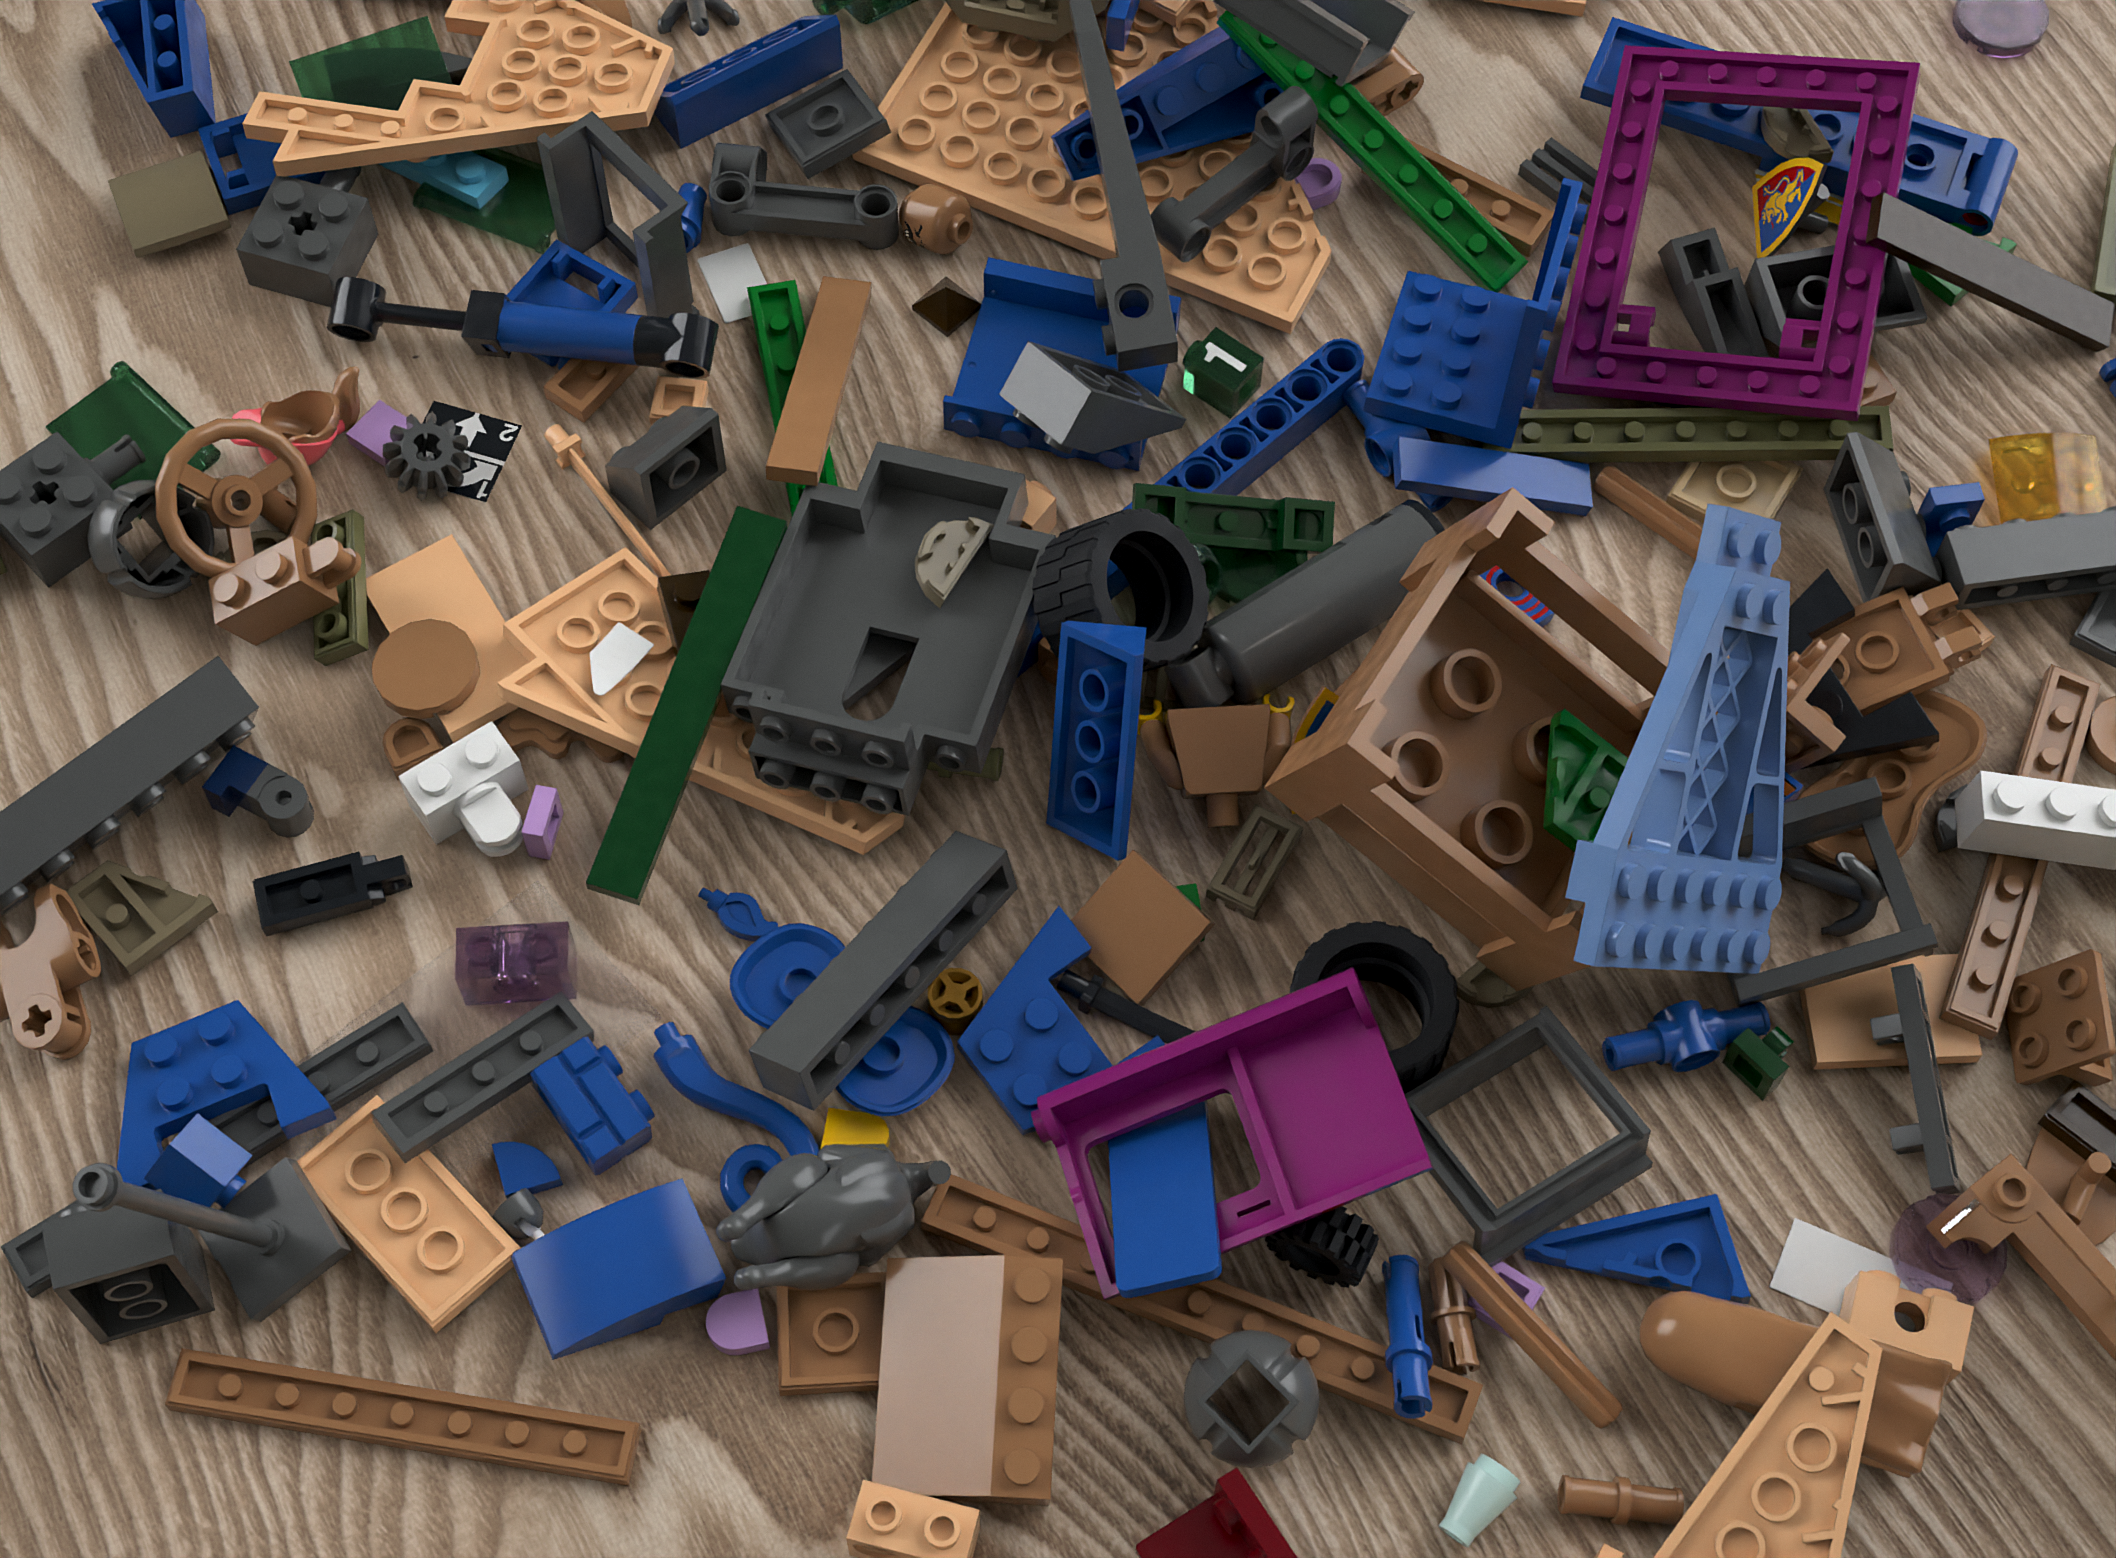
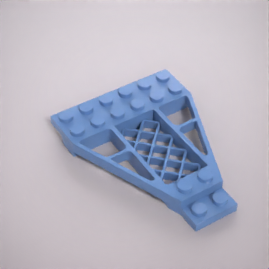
M1707 504L1696 561L1682 595L1667 669L1594 841L1577 839L1565 898L1585 902L1574 956L1575 962L1594 967L1757 974L1760 971L1761 964L1768 956L1770 949L1768 929L1771 915L1778 905L1782 893V884L1779 878L1782 869L1790 608V581L1770 577L1772 565L1777 561L1781 551L1780 521L1727 506ZM1754 786L1752 855L1750 858L1739 857L1738 849L1750 793ZM1632 833L1630 845H1628V841Z

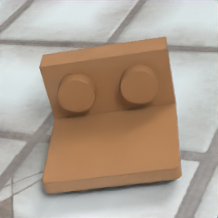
M1843 632L1826 641H1823L1820 637L1815 639L1801 655L1796 651L1788 655L1785 772L1788 774L1834 753L1846 738L1833 725V720L1825 711L1811 706L1805 701L1850 641V638Z

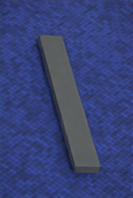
M402 1002L297 1067L325 1097L335 1113L434 1051ZM271 1095L208 1120V1122L253 1155L244 1168L292 1139H287L280 1127ZM78 1200L1 1246L22 1286L31 1298L52 1287L41 1223L57 1219L64 1210L81 1206Z

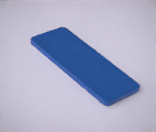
M1207 1100L1108 1140L1116 1286L1120 1295L1124 1298L1138 1297L1213 1280L1222 1272Z

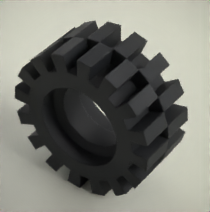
M1341 1206L1266 1236L1265 1242H1268L1267 1247L1270 1251L1276 1252L1275 1256L1278 1259L1291 1262L1289 1267L1294 1270L1302 1269L1308 1272L1307 1276L1316 1280L1317 1277H1320L1326 1284L1334 1286L1336 1281L1341 1287L1349 1288V1285L1355 1287L1359 1285V1282L1361 1283L1378 1245L1379 1237L1373 1233L1374 1229L1369 1224H1361L1363 1219L1357 1214H1347V1208Z

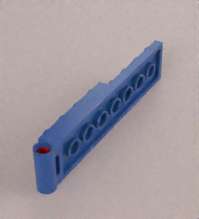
M1612 17L1582 86L1580 98L1610 108L1612 107L1625 45L1717 50ZM1666 100L1661 121L1662 125L1760 156L1762 160L1759 170L1770 172L1779 164L1789 160L1777 154L1764 140L1760 128L1763 106ZM1808 109L1834 151L1831 162L1824 163L1827 165V169L1821 183L1827 187L1829 193L1844 197L1860 113ZM1913 114L1898 199L1944 222H1955L1973 228L1972 235L1984 236L1993 229L2018 157V150L2011 142L2005 139L1988 138Z

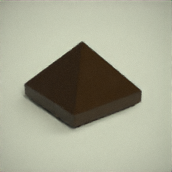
M946 276L912 305V310L948 337L980 310L981 303Z

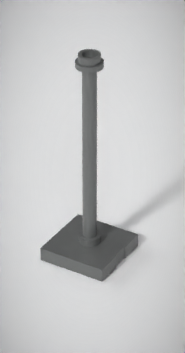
M288 1157L283 1158L236 1195L225 1209L221 1207L219 1210L125 1182L115 1167L105 1163H94L84 1167L77 1173L73 1181L74 1196L85 1209L103 1212L115 1205L197 1229L215 1260L221 1264L231 1281L232 1289L252 1320L260 1322L265 1320L352 1251L297 1160Z

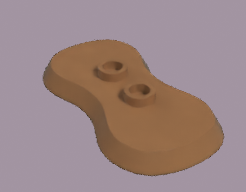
M1927 690L1914 697L1939 732V742L1845 760L1837 769L1808 786L1797 799L1876 777L1883 795L1882 815L1898 858H1901L1910 849L1917 836L1920 818L1928 800L1941 786L1970 769L1981 758L1987 743L1986 726L1976 712L1958 700L1931 690ZM1862 828L1803 845L1810 852L1836 866L1838 865L1835 861V856L1840 852H1847L1853 854L1856 859L1866 865L1872 872L1878 870Z

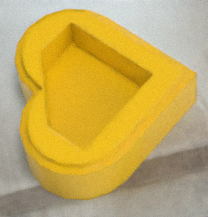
M828 1108L821 1149L825 1145L885 1144L889 1147V1128L880 1116L874 1114Z

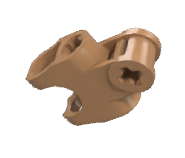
M49 883L37 889L33 897L36 910V924L27 941L15 947L9 930L0 921V1022L10 1018L12 1033L16 1041L28 1049L41 1050L49 1057L66 1060L82 1052L89 1042L91 1021L87 1015L80 985L97 978L101 973V965L93 935L85 926L74 902L65 890Z

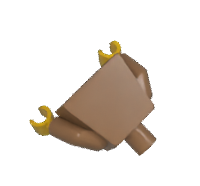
M1266 694L1262 704L1168 709L1164 714V723L1162 703L1156 699L1153 700V714L1146 716L1139 714L1137 734L1141 736L1147 758L1168 787L1180 790L1183 799L1206 798L1208 828L1240 826L1238 796L1257 795L1261 791L1262 785L1267 784L1290 749V719L1295 703L1292 696H1287L1284 708L1272 706L1269 702L1270 694Z

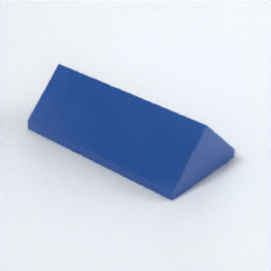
M803 16L667 83L654 111L655 116L679 148L682 149L842 69L841 31L837 16Z
M1079 621L1061 622L1046 824L1119 861L1125 859L1127 854L1147 627Z

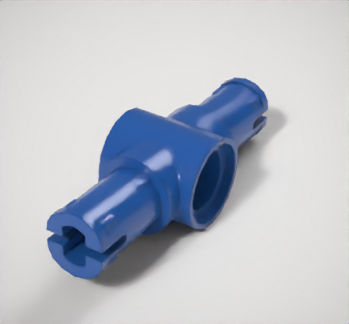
M1365 379L1360 380L1344 392L1342 401L1365 428L1364 436L1366 439L1364 440V447L1370 463L1380 475L1389 477L1394 474L1392 446L1398 436L1431 440L1425 427L1363 412L1370 385ZM1415 492L1431 512L1442 509L1453 498Z
M1697 1000L1682 1001L1658 1012L1654 1016L1653 1021L1648 1023L1646 1029L1606 1037L1602 1044L1603 1056L1611 1071L1655 1061L1659 1065L1670 1063L1675 1072H1687L1701 1068L1719 1057L1720 1051L1724 1050L1727 1044L1732 1043L1747 1028L1751 1029L1757 1036L1767 1035L1771 1026L1770 1017L1762 1002H1755L1718 1012L1712 1007L1702 1009L1700 1002Z

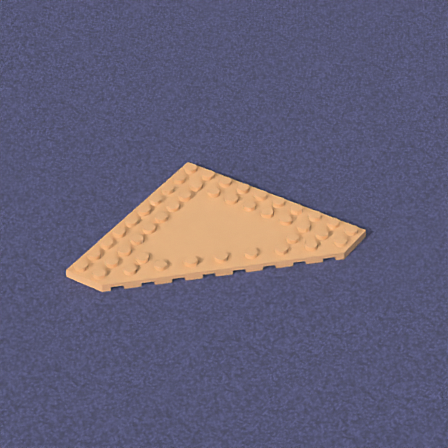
M1112 0L1109 1L1105 10L1095 15L1116 90L1193 41L1220 27L1217 24V8L1213 0H1199L1177 27L1137 8L1123 52L1107 48L1108 45H1106L1107 13ZM945 3L878 106V110L887 120L891 133L854 153L853 160L918 186L925 184L937 185L964 196L970 207L1103 260L1116 258L1101 174L1076 181L1071 180L1051 138L1052 135L1088 110L1073 30L1055 42L1048 40L1031 41L1023 35L1005 31L988 32L980 29L977 25L963 23L950 6ZM1252 132L1136 164L1150 215L1167 198L1174 197L1179 202L1245 152L1249 148ZM1281 176L1211 231L1210 239L1204 249L1189 262L1180 261L1158 242L1166 284L1168 286L1289 334L1292 333L1330 263L1332 250L1325 235H1320L1313 220L1314 212L1300 183L1296 184L1294 179L1286 181Z

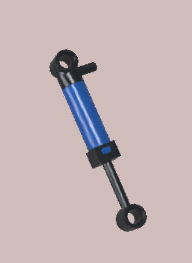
M341 277L337 280L326 326L328 331L334 335L358 342L375 341L378 329L383 323L462 331L461 337L477 355L510 358L511 352L654 367L662 368L671 374L691 379H702L710 376L719 325L715 321L698 314L674 313L669 318L515 302L510 301L505 293L471 290L467 311L385 303L386 290L382 286L356 277Z

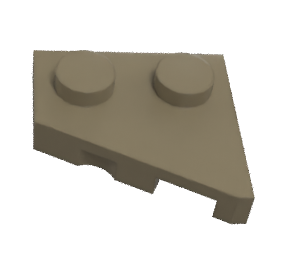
M109 860L66 890L77 907L82 920L130 976H133L218 912L214 903L207 896L199 894L198 897L183 893L173 889L169 882L152 876H138L130 868Z

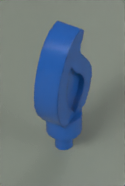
M704 887L699 892L698 897L708 902L707 908L718 914L723 928L733 936L755 942L767 932L778 927L777 922H768L764 919L758 903L748 894L730 893L728 895L719 889L711 892Z

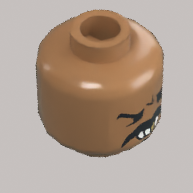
M925 184L910 192L902 201L899 209V221L905 238L912 244L940 255L954 252L969 239L973 230L971 208L966 198L934 184Z

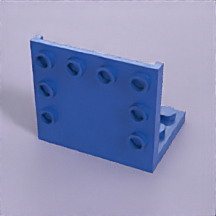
M1567 178L1562 180L1532 300H1525L1485 290L1478 286H1469L1437 278L1429 274L1407 271L1367 392L1363 412L1508 449L1512 448L1523 407L1533 409L1540 379L1531 376L1533 369L1543 371L1550 341L1542 339L1544 330L1553 332L1567 286L1566 282L1570 274L1579 239L1578 236L1570 235V233L1580 235L1588 206L1578 203L1583 182Z

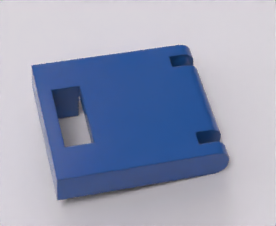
M247 114L197 128L229 215L260 206L276 177L273 159L282 144L247 139L242 125ZM237 153L243 168L227 172L225 177L219 158ZM326 171L289 177L319 184Z
M557 239L506 295L510 301L618 313H625L638 298L635 282ZM572 272H575L597 284L599 300L568 284L565 280ZM530 354L552 367L558 363V370L571 359Z

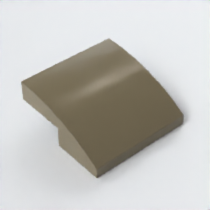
M202 151L108 180L136 259L231 228Z

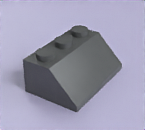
M1835 245L1756 258L1754 260L1744 287L1763 337L1780 346L1786 318L1821 321ZM1890 254L1887 257L1874 332L1924 324L1928 319L1908 263ZM1802 340V344L1817 342L1811 340Z
M1858 432L1847 433L1824 486V492L1863 603L1901 587H1904L1908 596L1913 595L1915 597L1919 593L1940 586L1942 583L1941 565L1939 560L1930 554L1926 543L1925 521L1921 514H1916L1910 499L1911 486L1907 473L1900 471L1894 452Z

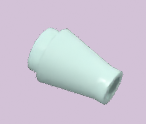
M1480 1454L1474 1464L1467 1463L1448 1511L1439 1524V1528L1455 1541L1468 1548L1474 1538L1517 1499L1514 1491L1520 1484V1480L1492 1458Z

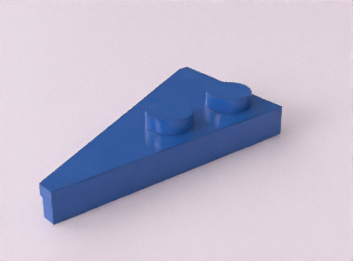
M1717 1194L1548 1232L1522 1248L1525 1260L1669 1291H1691L1741 1304H1749L1751 1297Z

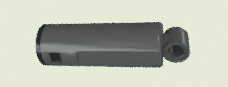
M1408 499L1207 621L1202 630L1203 635L1197 644L1198 648L1191 650V653L1185 658L1176 660V663L1167 665L1164 668L1184 709L1217 707L1229 698L1240 705L1253 703L1391 618L1409 592L1399 583L1400 579L1423 544L1445 530L1441 522L1423 504Z

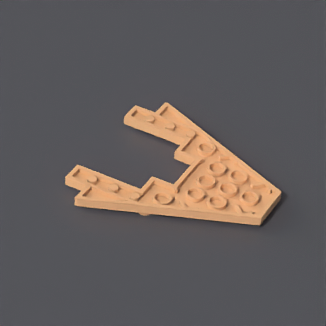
M452 0L444 16L447 32L483 36L460 85L413 79L398 111L259 91L242 125L247 139L282 143L273 159L276 176L282 177L402 160L419 163L428 160L431 156L537 142V137L544 132L552 138L591 111L613 131L648 127L675 64L674 52L672 47L575 0Z

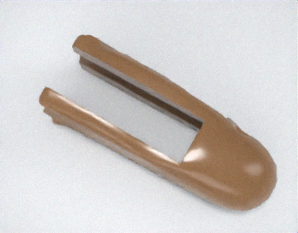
M1678 1291L1669 1292L1657 1297L1649 1305L1640 1325V1344L1646 1358L1668 1377L1722 1404L1744 1410L1756 1416L1819 1327L1793 1321L1753 1306L1701 1293ZM1870 1339L1883 1349L1860 1463L1910 1478L1912 1474H1918L1922 1471L1926 1449L1938 1419L1945 1384L1952 1369V1364L1945 1360L1928 1358Z

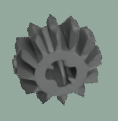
M433 411L427 415L426 423L422 424L414 415L410 414L406 418L407 429L394 425L390 429V438L393 442L383 445L382 455L389 460L385 465L387 477H400L398 490L401 493L408 491L413 486L417 487V498L420 501L426 499L428 489H434L436 495L443 499L447 496V484L460 487L464 480V475L461 471L469 469L471 463V456L464 452L468 448L466 435H454L456 424L452 419L441 426L436 425L437 418ZM426 451L436 454V460L432 461L431 457L427 456V461H422L418 459V453L422 452L423 457H426Z

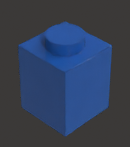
M197 1113L170 1142L144 1179L155 1188L162 1189L165 1194L207 1207H212L216 1203L225 1209L247 1182L238 1174L253 1155Z

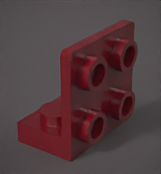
M1237 1467L1217 1479L1213 1496L1136 1545V1554L1139 1558H1297Z

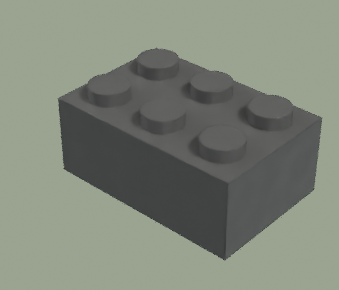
M162 1189L155 1190L164 1193ZM115 1205L103 1212H95L82 1206H76L61 1212L57 1219L41 1223L53 1290L99 1344L215 1311L203 1248L188 1226Z

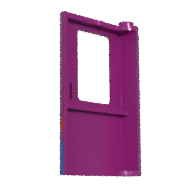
M1353 967L1037 1097L1039 1109L1031 1112L1032 1121L1043 1143L1052 1141L1056 1147L1104 1300L1107 1301L1120 1296V1293L1116 1286L1114 1239L1088 1160L1090 1149L1097 1144L1220 1094L1227 1093L1233 1096L1261 1177L1257 1187L1216 1203L1221 1255L1433 1170L1428 1152L1377 1021Z

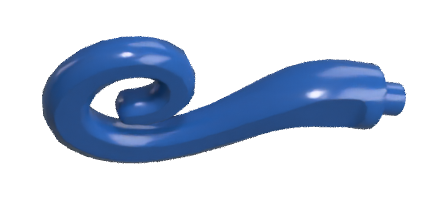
M674 1022L665 1023L654 1031L661 1047L656 1050L653 1057L662 1073L682 1096L696 1105L749 1122L767 1130L782 1142L790 1156L800 1153H810L817 1156V1153L820 1151L819 1146L809 1128L798 1116L776 1101L719 1076L708 1063L693 1035L681 1036ZM761 1144L745 1145L737 1149L726 1160L720 1173V1190L723 1200L732 1213L751 1197L744 1187L745 1175L751 1170H761L766 1174L774 1165L783 1160L780 1154L770 1146Z

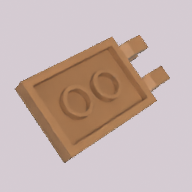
M1950 582L1919 593L1915 597L1913 595L1908 596L1904 587L1898 588L1855 606L1854 617L1812 639L1814 641L1820 637L1823 641H1826L1840 632H1843L1850 638L1848 644L1830 667L1863 717L1909 692H1912L1915 696L1949 682V677L1954 674L1953 669L1981 658L1979 648L1982 647L1983 643L1973 625L1945 635L1938 640L1934 636L1930 626L1957 615L1955 605L1958 604L1959 599Z

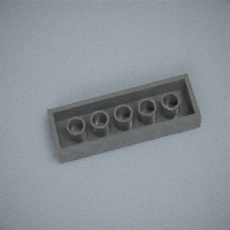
M219 656L0 811L1 916L9 913L29 897L27 894L29 890L26 887L42 876L49 883L68 870L74 864L75 856L73 853L86 843L94 850L120 831L118 827L121 825L118 820L130 811H133L139 817L164 799L163 794L166 792L164 787L177 778L183 785L208 767L207 762L211 759L209 754L221 746L225 753H227L233 745L238 746L252 734L250 731L255 727L253 720L259 706Z

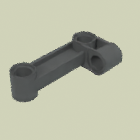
M1292 85L1266 104L1256 114L1252 139L1249 148L1182 201L1179 202L1174 197L1167 198L1151 213L1150 216L1157 241L1180 261L1189 262L1194 259L1208 243L1211 231L1280 176L1286 181H1291L1298 177L1308 166L1314 154L1313 142L1318 110L1314 101L1305 90Z
M717 142L713 155L709 198L713 225L721 234L740 236L751 230L857 240L864 247L873 250L888 248L897 241L899 236L897 196L887 186L875 184L868 185L860 190L766 182L767 152L760 146Z

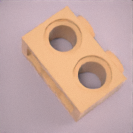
M863 1480L846 1537L849 1555L858 1558H972L980 1531V1510Z

